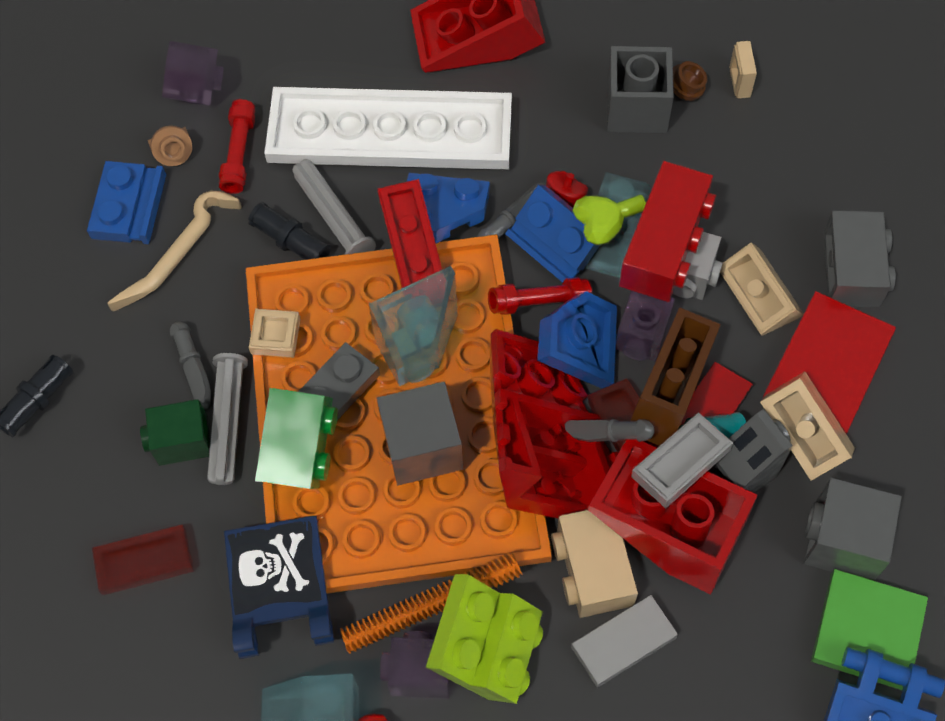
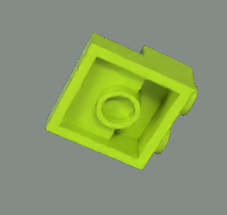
M455 574L426 668L488 700L517 704L519 696L527 690L530 683L527 666L532 649L540 644L543 637V629L539 625L543 611L515 594L499 593L469 574Z

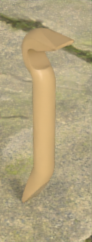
M211 190L201 194L194 203V219L146 277L140 279L108 302L111 311L119 310L134 303L161 286L208 228L211 221V215L207 212L209 207L219 206L220 208L241 209L240 200L222 191Z

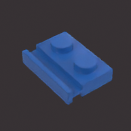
M105 161L87 228L90 238L129 243L132 240H139L143 244H149L166 178L163 166H157L155 169L146 168L145 164Z
M537 185L515 218L517 221L505 234L563 283L565 278H575L579 271L585 268L600 245L586 240L583 234L584 224L576 219L572 211L573 208L546 185Z

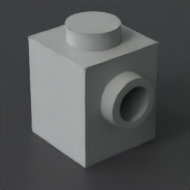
M703 232L696 254L688 252L685 262L691 263L683 289L675 287L674 295L681 298L693 297L703 300L707 285L716 287L723 262L716 261L722 237Z

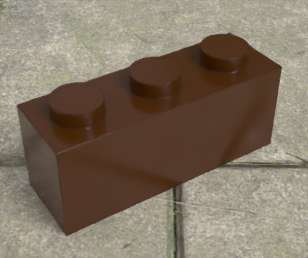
M679 307L630 420L645 419L653 424L654 435L647 441L660 446L678 430L721 324Z

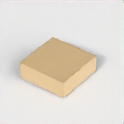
M736 42L729 66L734 94L737 98H750L757 75L751 42Z
M255 309L249 342L250 353L252 355L294 358L300 325L299 312Z

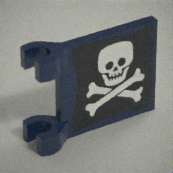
M317 516L224 531L233 617L234 652L238 653L239 659L259 656L256 626L309 617L311 638L314 640L315 646L334 643Z

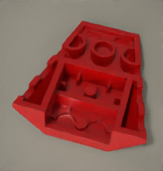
M495 329L490 334L492 415L499 474L507 508L553 518L588 510L593 497L619 452L610 453L604 441H580L566 431L565 423L568 420H601L599 415L587 411L583 400L588 395L578 378L537 361L538 341Z

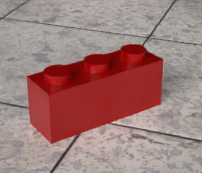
M663 161L623 260L619 287L666 302H670L675 287L683 289L691 263L685 262L688 252L696 254L704 231L703 228L698 227L700 219L709 220L717 195L709 193L713 175Z

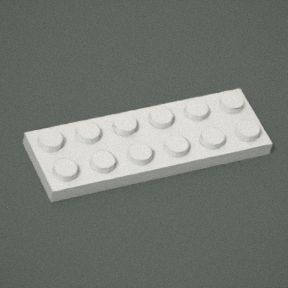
M273 87L265 158L267 163L299 164L304 159L312 161L313 164L509 170L512 93Z

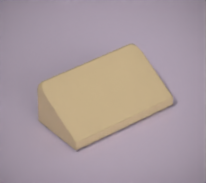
M752 242L723 262L720 271L721 275L762 336L804 315L762 250Z

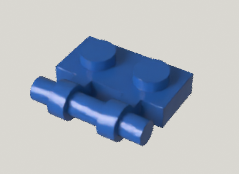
M849 647L846 648L842 658V666L859 671L858 681L854 685L839 679L836 680L824 721H936L937 714L934 711L919 707L918 705L922 693L940 698L944 691L945 679L927 674V668L913 663L906 667L883 659V653L867 649L864 653ZM878 678L903 686L900 700L874 692Z

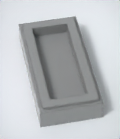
M698 412L632 470L631 477L666 509L730 452L733 442Z
M652 595L573 642L571 648L598 688L675 640L678 634Z

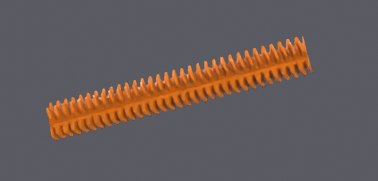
M513 551V556L507 553V558L502 555V561L498 557L496 558L497 563L491 560L492 566L487 562L486 568L480 565L481 571L477 567H475V573L469 570L470 576L491 588L493 586L497 588L499 584L503 585L504 581L509 583V578L512 581L515 576L520 578L519 575L522 572ZM450 579L448 580V586L445 582H442L443 588L439 584L437 585L438 590L432 587V593L427 589V595H425L422 591L421 598L418 594H416V600L411 596L410 603L405 599V605L400 601V607L394 604V610L391 606H389V612L384 608L383 615L378 611L379 617H376L373 613V619L371 620L367 616L368 622H365L364 618H362V624L356 621L357 627L351 623V629L346 626V632L340 628L348 653L351 654V651L356 652L357 648L362 649V646L367 647L368 643L373 644V641L378 642V639H384V636L389 637V634H395V631L400 632V629H406V626L411 627L412 623L416 625V622H422L423 618L427 620L428 616L438 615L439 611L443 612L452 585Z

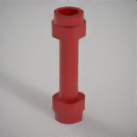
M245 99L234 100L229 108L228 120L232 130L227 162L221 164L219 171V188L230 194L241 193L246 183L247 173L243 166L248 130L253 129L255 123V105Z
M579 277L565 278L562 285L516 289L514 284H503L489 289L488 305L493 314H514L517 308L521 306L566 303L574 296L585 291L592 294V288L587 279H580Z

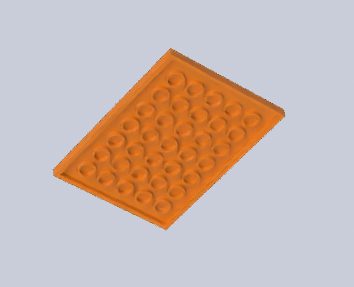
M498 235L437 243L436 247L450 297V304L409 314L392 248L246 268L251 331L255 309L299 312L300 315L294 358L253 355L260 446L270 388L298 392L345 342L379 367L380 376L337 420L334 434H327L325 453H330L331 456L330 469L326 481L320 480L318 489H306L263 482L266 524L317 516L327 594L448 577L455 574H464V572L469 574V570L475 573V567L481 571L480 565L486 568L487 562L492 566L491 560L497 563L496 558L498 557L502 561V555L506 558L507 553L513 556L512 551L519 566L547 563L552 560L545 516L507 508L499 474L492 415L490 334L495 329L514 334L511 314H493L488 305L489 289L506 284ZM445 381L462 444L464 470L397 486L377 397Z

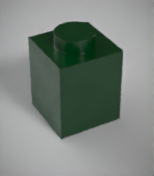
M199 399L145 409L147 425L140 427L141 442L144 451L151 452L159 466L209 457L210 433L208 416Z

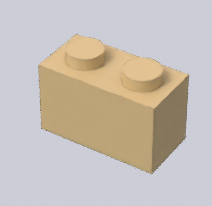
M805 371L766 394L760 401L771 419L780 421L787 429L791 439L790 443L793 445L791 451L811 481L852 458L855 447Z
M588 510L559 516L557 532L551 534V539L557 561L565 560L569 576L563 577L562 582L568 605L576 604L579 618L634 606L638 592L623 538Z

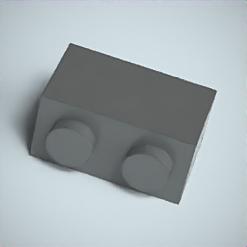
M832 211L823 232L828 297L850 307H880L887 293L894 290L896 279L894 266L888 265V254L892 247L891 229H885L884 212Z

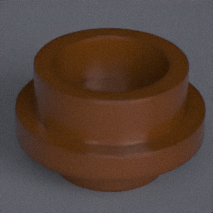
M691 61L675 65L673 67V93L681 99L688 101L700 98L706 89L707 75L704 69Z

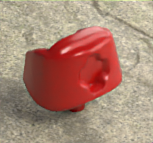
M566 171L551 172L546 178V186L572 208L576 200L587 196L589 191L587 185L574 179V174L567 173Z

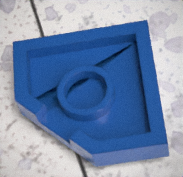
M409 173L407 182L416 179L420 181L436 244L449 238L451 230L465 223L472 227L484 221L490 192L489 181Z
M587 291L568 300L540 320L537 361L601 389L613 385L615 376L617 306Z

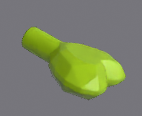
M641 194L618 203L607 197L584 196L576 200L572 211L576 219L584 224L583 234L586 240L593 244L601 245L609 243L619 233L624 218L643 212L646 202Z

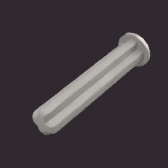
M304 159L301 163L295 164L292 169L294 178L346 250L345 255L374 251L376 243L373 238L365 237L312 161Z
M220 353L213 357V365L217 368L207 479L209 483L217 485L232 484L235 477L243 369L248 366V359L235 353Z

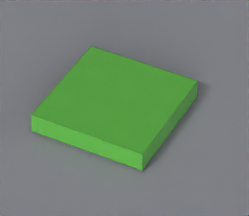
M834 569L829 580L811 662L859 677V671L842 666L844 652L849 647L864 653L867 649L883 653V659L909 667L911 663L915 664L928 597ZM880 678L877 680V683L903 690L901 685Z

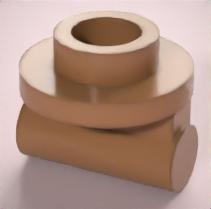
M172 125L162 127L155 132L152 139L148 140L155 159L166 166H177L184 163L192 152V142L186 127L180 128Z

